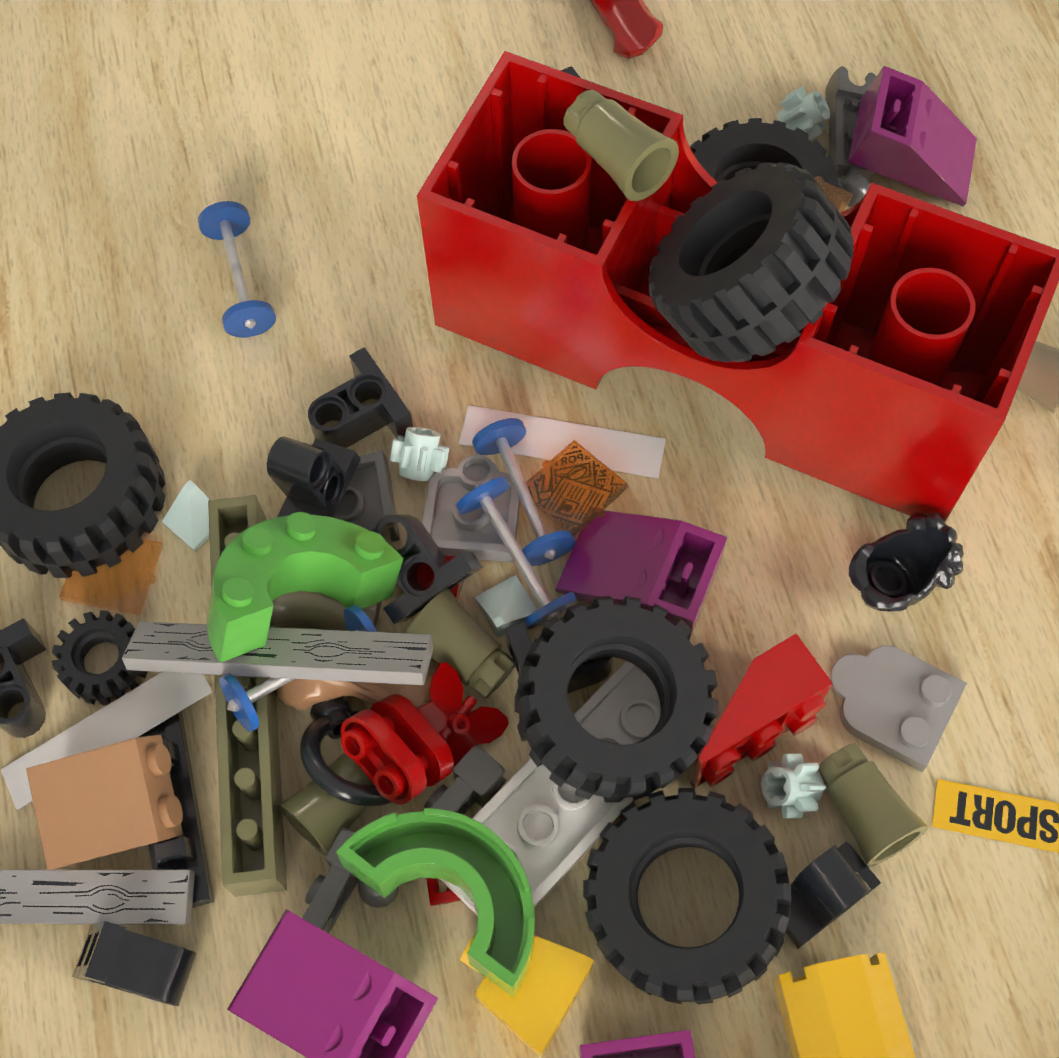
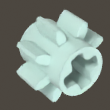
M801 86L786 95V99L780 102L783 109L778 112L777 117L778 121L786 123V128L795 130L798 127L809 134L808 140L811 141L820 136L822 130L827 128L824 121L830 118V110L821 93L814 90L806 94L804 87Z
M408 427L406 428L405 436L399 435L398 439H393L390 461L400 463L399 475L416 481H429L434 472L441 473L442 468H446L449 447L439 445L440 433L434 430Z
M783 754L782 761L767 762L768 770L764 773L760 786L762 794L768 802L766 805L768 809L782 808L784 819L802 818L803 812L818 811L817 802L821 799L824 790H826L823 778L818 771V763H804L802 754Z

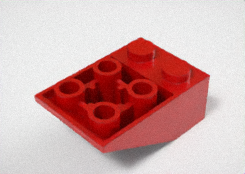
M797 633L753 659L715 726L707 745L704 746L698 756L690 780V784L694 789L704 782H707L710 787L721 783L735 772L732 765L747 756L752 761L763 757L776 747L777 744L774 739L789 730L795 736L818 720L815 714L826 706L824 698L833 683Z

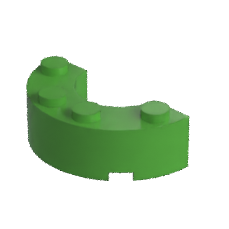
M296 512L288 516L265 520L251 526L237 535L226 546L217 561L214 571L207 616V633L215 656L221 663L266 646L274 607L272 601L283 594L299 591L321 593L339 601L346 608L357 605L361 609L392 598L403 557L380 534L332 517Z
M424 808V811L396 815L395 812L361 828L336 851L343 867L384 899L401 884L418 878H439L460 887L473 902L478 915L477 933L467 952L469 964L512 998L515 996L525 978L532 957L535 930L534 904L531 887L519 860L509 846L491 829L468 816L448 810Z

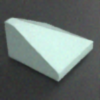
M189 480L183 486L162 523L191 549L196 551L210 538L208 501L210 499Z
M516 575L475 596V601L498 638L506 634L505 628L524 622L528 616L537 611V608Z

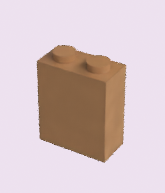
M161 735L137 737L26 768L47 871L183 835L181 827L183 818L180 801L174 795L169 773L171 770V757L168 749L163 745Z

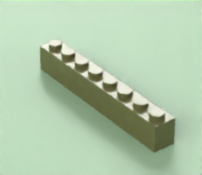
M256 495L208 501L211 590L217 561L226 546L244 530L267 520ZM215 675L222 885L235 897L287 890L283 814L278 807L282 803L276 694L275 691H272L252 703L259 719V728L248 732L237 720L234 713L227 710L228 703L219 682L220 677L224 675ZM234 676L245 692L270 678Z

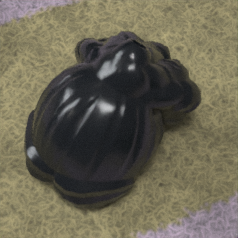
M933 512L929 515L914 513L907 519L906 529L893 531L872 543L862 545L851 559L849 577L855 588L861 591V598L866 606L879 611H903L907 607L926 598L936 586L949 589L954 585L955 576L963 571V546L960 543H956L958 538L957 532L951 526L946 525L945 520L938 513Z

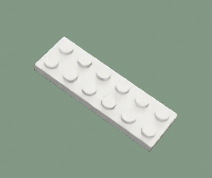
M626 661L574 714V717L587 732L602 741L620 745L634 744L647 737L656 727L661 715L660 700L650 678L639 667ZM530 759L472 819L491 829L513 851L527 876L535 908L600 838L599 834L608 822L613 824L621 816V810L634 802L633 797H627L619 803L604 802L602 796L593 795L590 799L575 795L576 788L566 783L559 787L549 779L552 773L543 764L537 767L533 760ZM440 879L477 915L473 902L460 887Z

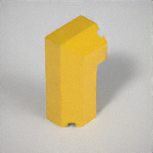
M876 953L871 958H869L868 954H859L803 967L805 976L792 978L791 971L779 974L773 979L792 1058H915L885 953Z

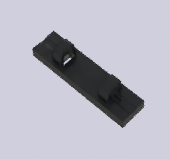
M180 711L139 737L161 735L163 745L169 751L171 763L174 764V766H171L169 773L174 795L180 801L183 812L181 822L182 836L148 844L152 870L195 871L192 908L213 903L214 897L183 714Z

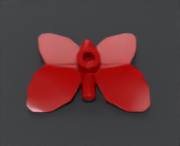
M443 662L439 663L432 675L429 687L430 702L418 707L417 710L448 744L453 755L455 767L475 745L491 743L502 736L509 722L508 717L498 708L480 706L471 711L477 704V700L472 696H467L462 703L464 688L459 675L451 665Z

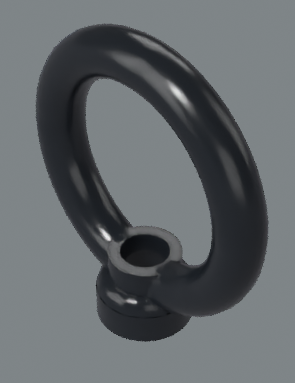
M345 696L314 704L310 711L313 721L305 729L300 743L301 760L310 778L326 793L346 803L369 807L392 803L378 792L375 785H361L339 776L326 764L322 757L320 746L323 738L327 735L331 739L341 738L343 722L360 711L352 710L351 704Z

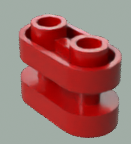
M390 694L374 703L370 710H362L346 719L341 726V745L346 755L355 761L376 786L378 792L395 804L403 805L423 793L426 787L434 786L452 773L454 759L448 744L416 707L400 694Z

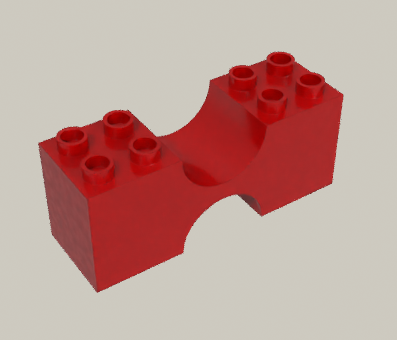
M504 51L417 194L435 325L595 390L604 374L622 367L655 368L686 377L720 394L739 408L752 421L763 438L765 458L911 516L914 513L929 515L936 512L946 522L1005 422L1059 282V249L871 182L864 197L851 208L841 212V215L851 228L853 258H851V269L847 279L840 282V293L833 303L828 302L822 309L823 315L813 325L809 322L799 331L801 335L790 343L786 341L776 346V351L765 356L754 354L751 360L744 362L730 360L728 363L710 360L708 357L700 356L690 347L656 309L649 293L648 276H650V264L652 257L658 255L657 246L663 236H668L672 230V223L679 215L683 216L691 208L690 204L700 195L704 197L713 190L712 186L718 183L707 173L692 153L684 132L683 115ZM587 90H595L605 99L616 101L631 115L650 128L677 142L679 154L676 165L667 180L653 194L639 201L627 199L611 176L577 144L575 136L564 126L566 111L581 93Z

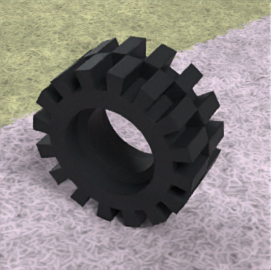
M100 610L99 618H97L90 611L83 614L85 623L80 624L76 618L68 622L74 629L70 634L64 630L60 631L57 637L63 644L62 646L53 644L52 653L57 660H53L52 665L53 669L58 673L57 677L77 698L80 699L81 697L86 703L93 705L95 700H98L102 705H108L111 703L110 697L115 696L118 699L125 695L124 690L130 687L133 690L140 686L136 681L137 676L145 678L148 671L126 670L122 660L135 631L130 621L127 622L118 613L113 617L109 611ZM102 642H110L117 645L118 659L109 670L101 674H93L86 671L84 658L91 648Z

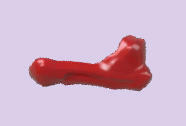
M590 0L603 23L612 31L614 38L613 52L620 57L631 59L642 55L662 36V22L651 14L642 0Z

